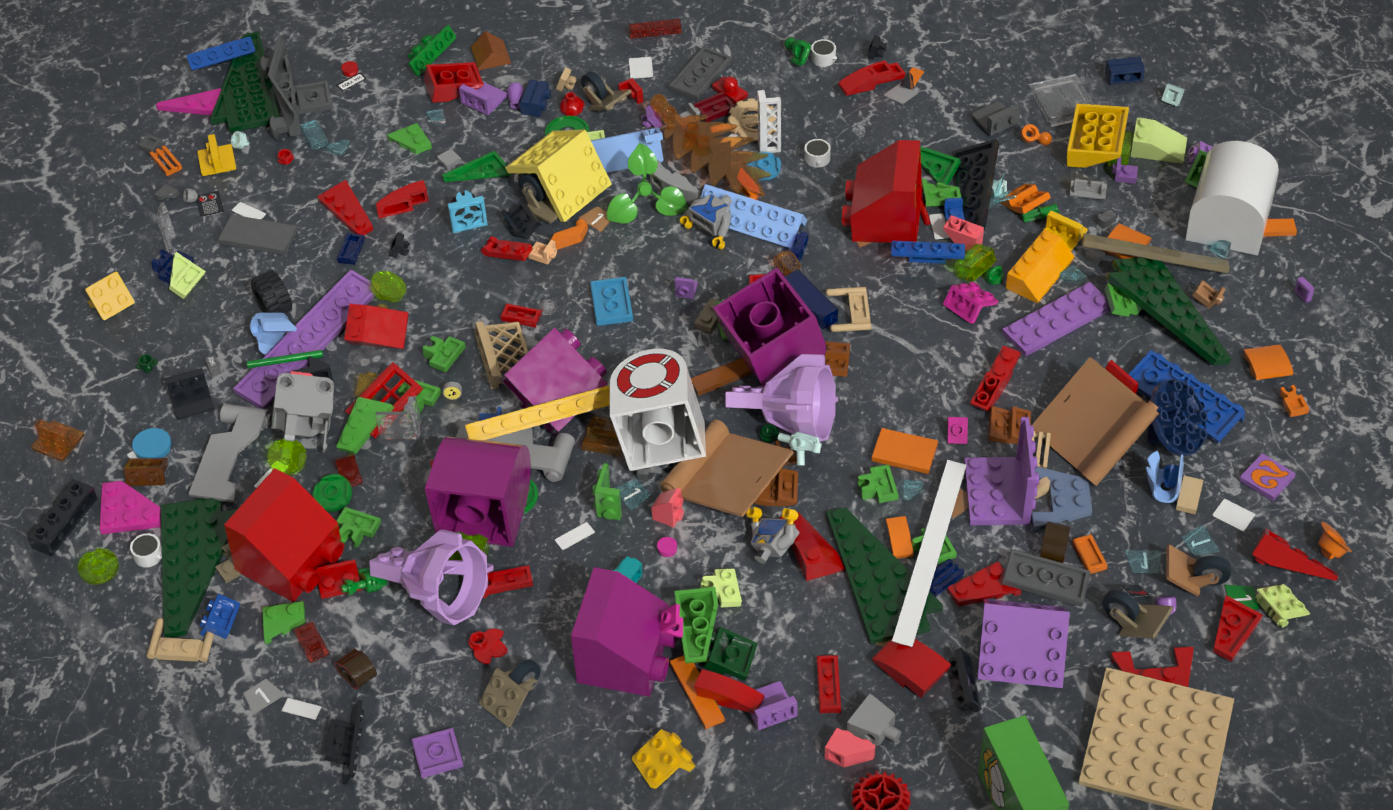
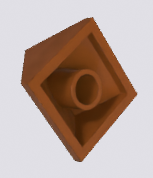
M487 31L471 46L478 70L511 64L504 41Z

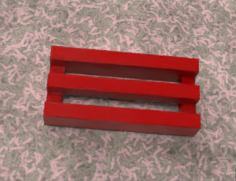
M506 303L500 318L504 322H519L520 325L536 328L542 313L538 309Z

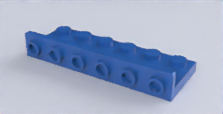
M1150 350L1129 373L1139 383L1137 391L1151 399L1156 385L1167 379H1178L1188 386H1192L1203 410L1207 413V437L1217 444L1238 421L1243 422L1245 418V410L1239 404L1232 403L1222 393L1218 394L1208 384L1201 383L1191 373H1186L1177 364L1167 361L1160 353ZM1199 424V428L1205 429L1203 425Z

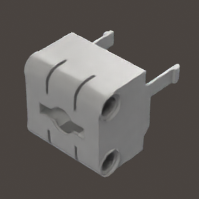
M282 373L278 376L271 428L281 429L285 433L282 459L292 460L295 436L314 437L316 434H324L322 452L325 453L327 450L326 434H328L334 401V383L330 378Z

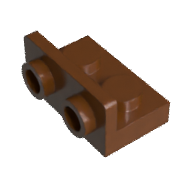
M129 458L124 467L126 484L129 486L165 485L164 473L169 465L168 458Z

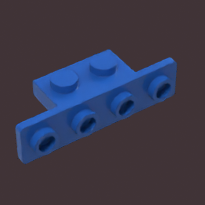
M246 37L188 54L187 60L191 70L194 71L255 53V47L251 37Z
M892 241L891 256L909 257V262L945 264L946 259H964L965 244Z

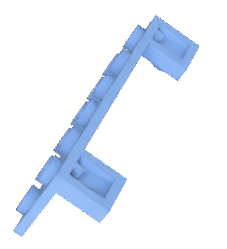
M658 127L591 140L606 173L628 169V158L639 143L650 148L657 160L663 161L660 141L663 140V136Z
M705 184L700 197L704 198L709 194H713L721 199L724 195H728L732 199V203L729 205L732 215L729 226L730 230L790 249L794 244L800 225L806 226L807 219L803 214Z

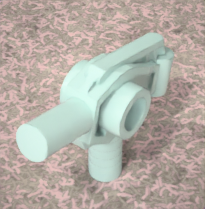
M796 432L791 436L783 433L778 435L779 441L789 443L791 449L797 451V465H805L804 455L806 450L820 453L822 443H820L819 437L801 432Z

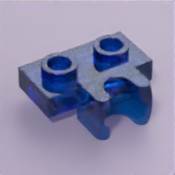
M160 250V260L152 259V269L159 273L160 280L170 284L174 255L172 256L171 253L165 250ZM177 250V253L192 263L194 262L192 256Z

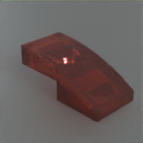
M313 622L294 630L310 663L330 655Z

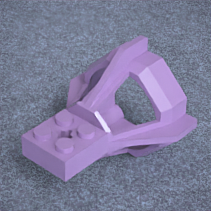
M801 354L769 382H766L765 386L751 388L750 385H740L739 387H732L731 391L726 392V407L762 409L766 422L792 434L796 432L819 437L820 442L829 439L835 418V403L838 402V397H836V384L830 366L825 365L824 355Z
M443 529L434 534L415 551H406L401 547H395L391 551L379 554L378 557L370 560V576L401 583L410 598L420 600V604L442 623L456 625L475 615L488 587L487 573L494 570L493 564L487 563V555L472 541L462 539L460 533ZM457 550L463 559L448 560ZM444 574L464 575L460 592L450 606L439 599V584L443 581Z

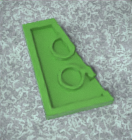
M358 397L336 446L337 449L356 454L370 438V433L374 428L380 426L383 422V417L394 409L393 405Z

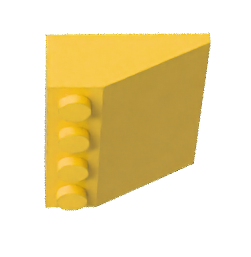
M1076 103L1067 149V166L1086 168L1121 158L1129 107Z

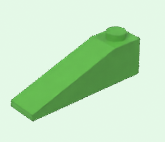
M708 587L674 591V604L680 605L679 617L683 618V637L680 640L685 664L705 662L718 609L716 588Z

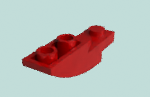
M884 60L853 72L839 81L838 86L848 96L874 90L877 84L903 79L906 73L897 62L888 64Z
M1003 345L989 373L986 372L970 405L985 411L990 410L1010 381L1021 352Z

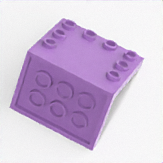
M1021 417L1016 457L965 458L970 525H1030L1032 509L1036 507L1035 497H1037L1039 473L1035 472V469H1037V456L1033 457V453H1035L1036 446L1035 441H1032L1031 438L1034 436V427L1030 425L1029 417Z
M984 599L978 679L1063 688L1070 616L1068 608Z

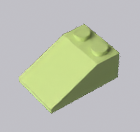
M1137 118L1131 157L1183 164L1187 137L1156 120Z

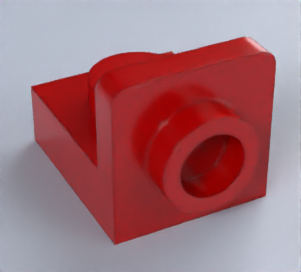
M633 78L618 84V90H631V93L628 94L630 99H633L637 104L643 102V89Z

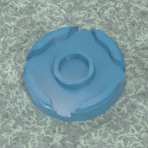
M770 152L755 153L753 157L747 159V173L757 180L773 179L780 173L781 161Z
M159 428L141 431L132 442V448L137 458H164L170 452L172 445L168 432Z

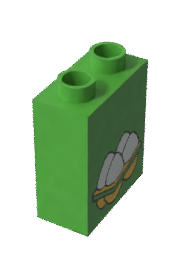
M1026 715L984 728L978 775L995 810H1069L1070 804Z

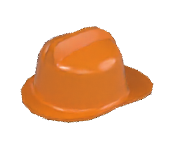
M1321 522L1324 532L1318 544L1321 547L1322 554L1327 559L1340 558L1346 552H1352L1334 528L1325 522Z

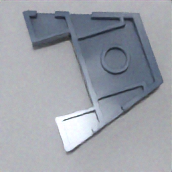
M1041 467L1035 469V472L1039 473V480L1046 476L1050 480L1049 491L1052 512H1032L1033 531L1041 530V527L1046 526L1047 521L1058 523L1067 520L1070 522L1092 515L1087 478Z

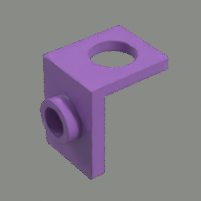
M676 277V296L694 299L698 281Z

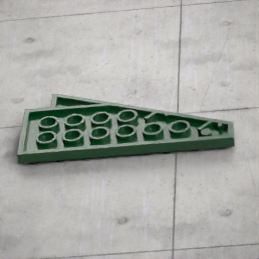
M259 31L242 35V38L251 37L255 53L233 59L210 118L212 125L228 122L230 133L270 125L272 116L274 118L279 117L271 79H266L263 76L260 67L261 58L265 54Z
M1148 258L1113 260L1111 265L1116 272L1108 273L1107 281L1212 365L1229 364L1232 358L1162 261Z
M846 507L826 511V517L870 645L892 640L912 573ZM930 591L916 635L930 632L931 627L926 616L927 614L943 611L942 603Z

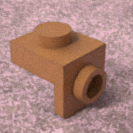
M1202 280L1198 283L1192 296L1210 309L1215 304L1219 305L1224 299L1223 293L1226 289L1222 287L1216 291Z

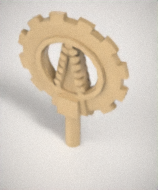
M750 98L748 101L743 102L741 100L737 102V106L735 108L732 107L729 111L731 116L728 117V123L709 127L711 134L730 129L731 133H738L740 138L744 140L753 139V141H758V129H752V127L758 125V113L754 115L744 114L748 111L758 112V101ZM767 105V107L771 110L774 108L773 106L770 107ZM771 116L767 120L772 123L777 118ZM771 129V130H770L769 132H767V133L771 135V133H772V132L775 133L776 130Z

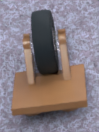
M1170 544L1166 546V579L1195 596L1200 595L1201 587L1221 585L1230 579L1231 566L1226 559L1219 556H1204L1196 560Z

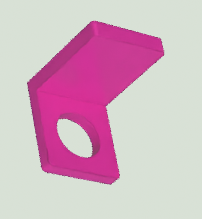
M947 417L948 443L967 444L968 417Z
M674 604L661 612V633L679 638L683 637V618L679 617V604ZM676 625H678L677 631H673V630L671 629V628L675 627Z

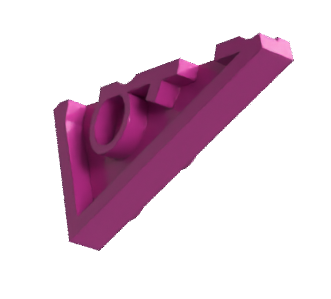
M221 88L157 102L156 107L160 111L212 115Z

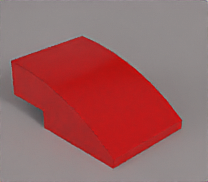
M916 639L912 647L891 640L872 658V661L903 688L905 686L909 687L920 698L948 672L951 666L942 656Z

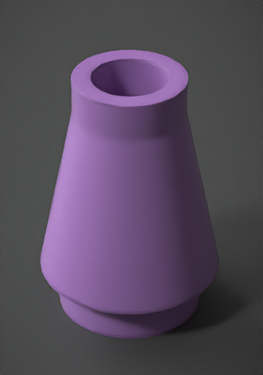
M511 83L507 88L510 107L513 109L520 108L524 92L522 85L519 83Z

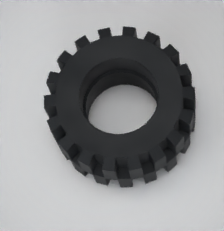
M270 270L251 279L253 295L263 313L287 314L292 311V301L288 290L275 271Z

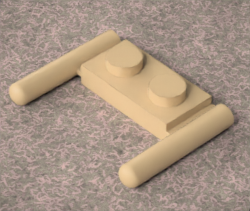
M866 287L826 290L827 296L848 295L851 324L831 325V332L871 330Z
M158 618L156 620L146 655L147 658L197 662L200 660L207 662L214 637L213 633L206 631L204 642L198 639L160 638L164 619Z

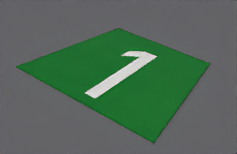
M1225 585L1227 596L1253 610L1259 609L1254 587Z

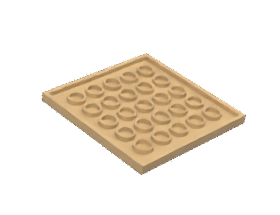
M1106 667L1079 785L1176 810H1212L1234 698Z

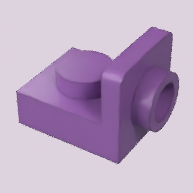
M1117 158V164L1113 163L1112 174H1115V181L1136 184L1138 166L1121 165V158Z

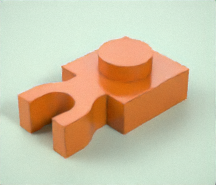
M1291 385L1290 392H1287L1284 387L1280 388L1279 393L1284 398L1282 403L1289 417L1308 414L1309 407L1302 394H1296L1295 385Z

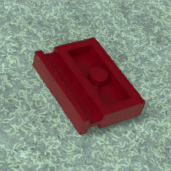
M724 92L694 103V107L699 109L700 117L705 123L729 114L730 109L736 107L724 95Z

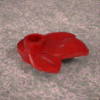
M492 628L484 633L477 631L471 635L468 641L469 647L474 651V656L479 662L490 664L492 657L498 658L508 653L506 645L500 641L504 631Z

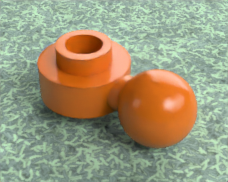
M1032 124L1024 126L1020 132L1021 139L1026 143L1038 140L1041 145H1049L1052 141L1050 133H1039L1038 128ZM1026 132L1030 133L1031 137H1028Z

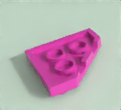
M123 481L102 483L101 534L161 527V508Z

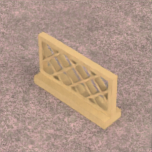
M483 321L476 322L475 338L491 389H497L499 384L503 383L500 380L502 377L501 373L504 370L508 371L511 369L508 366L511 362L516 364L519 361L515 357L517 355L523 357L528 352L519 322L484 326ZM510 329H516V333L514 335L506 331ZM495 331L499 334L496 337L490 335L488 332ZM505 336L510 340L506 343L500 340V338ZM515 341L521 344V346L516 348L511 344ZM497 343L503 348L499 351L493 346ZM508 349L514 353L512 356H509L504 351ZM502 357L507 361L503 364L497 361V359Z

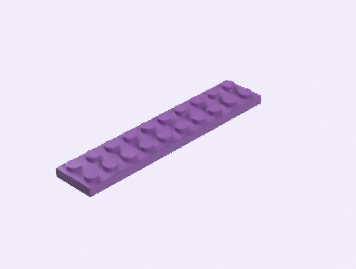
M350 270L295 325L297 330L289 331L264 358L316 350L323 351L346 327L349 303L367 305L380 292V286ZM309 359L253 368L233 388L234 393L256 407L266 409L275 400L278 376L282 373L290 374L292 370L306 368L310 364Z

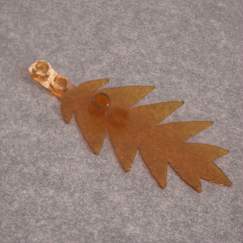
M656 94L651 98V107L668 125L664 131V139L667 140L673 135V151L676 160H679L693 150L691 154V172L695 173L709 163L708 170L711 186L715 187L726 175L731 188L736 194H739L742 188H745L764 197L765 194L758 179L770 177L771 173L744 164L766 158L768 154L732 151L753 141V138L718 137L737 128V125L720 122H698L706 119L707 115H689L682 118L676 109L668 103L664 95Z

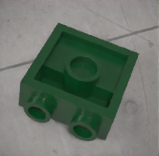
M720 626L716 633L712 632L711 646L703 668L721 675L727 673L745 681L758 643Z

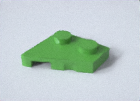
M417 123L387 134L390 142L394 140L399 143L400 147L409 149L414 154L432 149L431 142Z
M922 179V190L926 207L944 206L945 199L961 198L959 187L948 186L940 182L934 185L927 183L928 179Z
M304 601L263 607L265 644L271 643V639L281 633L285 635L291 629L306 623Z

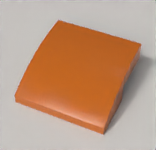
M1025 183L999 198V202L1014 212L1025 214L1051 197L1049 192L1038 191L1036 184Z
M1120 223L1107 237L1148 245L1151 241V237ZM1101 250L1117 259L1138 258L1137 256Z
M1281 345L1244 349L1243 356L1250 364V373L1256 380L1293 375L1291 363Z

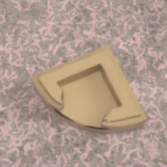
M1047 476L1039 480L1037 497L1035 499L1049 493L1050 480Z

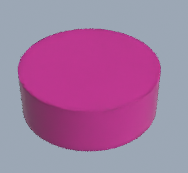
M671 537L661 538L657 543L658 553L663 557L675 555L677 552L676 540Z

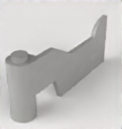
M223 404L220 420L222 423L234 424L232 432L211 435L189 491V496L235 502L236 492L233 484L229 482V478L236 459L243 449L258 438L262 428H268L272 424L273 414H271L270 410Z
M463 419L456 437L468 438L465 425L478 421ZM532 428L485 440L526 445L530 453L531 468L543 470L545 477L552 482L562 480L575 443V439L571 435L559 433L556 436L553 447L533 444Z

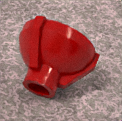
M568 92L560 103V111L566 116L579 115L585 107L584 101L573 92Z

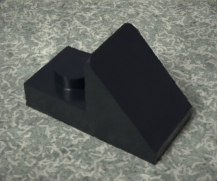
M308 356L311 367L292 370L333 380L330 365L311 356Z

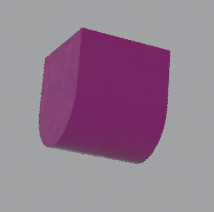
M778 268L773 269L713 307L725 336L762 386H765L766 382H769L801 354H821L825 356L826 343L816 317Z
M446 436L440 443L425 486L435 534L443 529L460 533L462 539L472 542L514 547L530 486L531 461L528 447L519 444Z

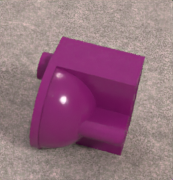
M553 328L500 378L507 388L520 400L518 404L522 409L608 385L603 379L607 374V370L593 356L586 361L577 352L576 349L581 343L566 328L561 332ZM574 416L543 425L553 435L559 432Z

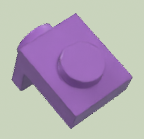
M1199 141L1188 151L1189 162L1192 164L1195 161L1200 150L1208 153L1213 147Z

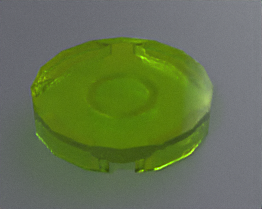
M379 271L371 278L370 289L379 299L398 302L404 297L406 285L398 275L390 271Z
M280 439L271 445L267 454L268 464L271 469L276 468L288 475L300 472L305 466L307 459L306 449L297 440L286 441Z
M95 549L96 551H89L80 558L77 565L78 573L84 582L93 585L103 584L117 574L119 561L114 552L108 549Z

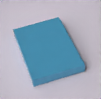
M626 277L590 281L597 326L633 321Z

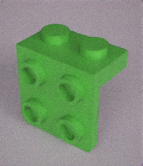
M604 463L602 469L598 470V483L593 486L592 495L595 496L593 507L596 508L597 517L620 520L622 516L620 489L610 488L609 466L607 463Z

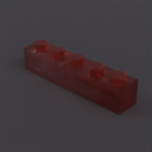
M680 19L629 24L630 38L682 33Z

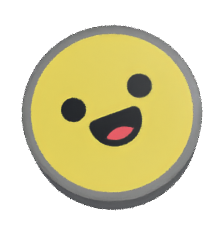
M448 382L443 386V396L445 398L456 400L461 397L462 386L459 383Z

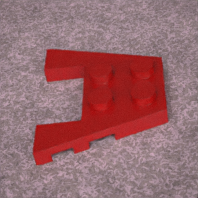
M1193 647L1174 648L1173 654L1176 667L1135 670L1130 651L1112 652L1111 660L1113 663H1116L1120 671L1188 687L1194 649Z

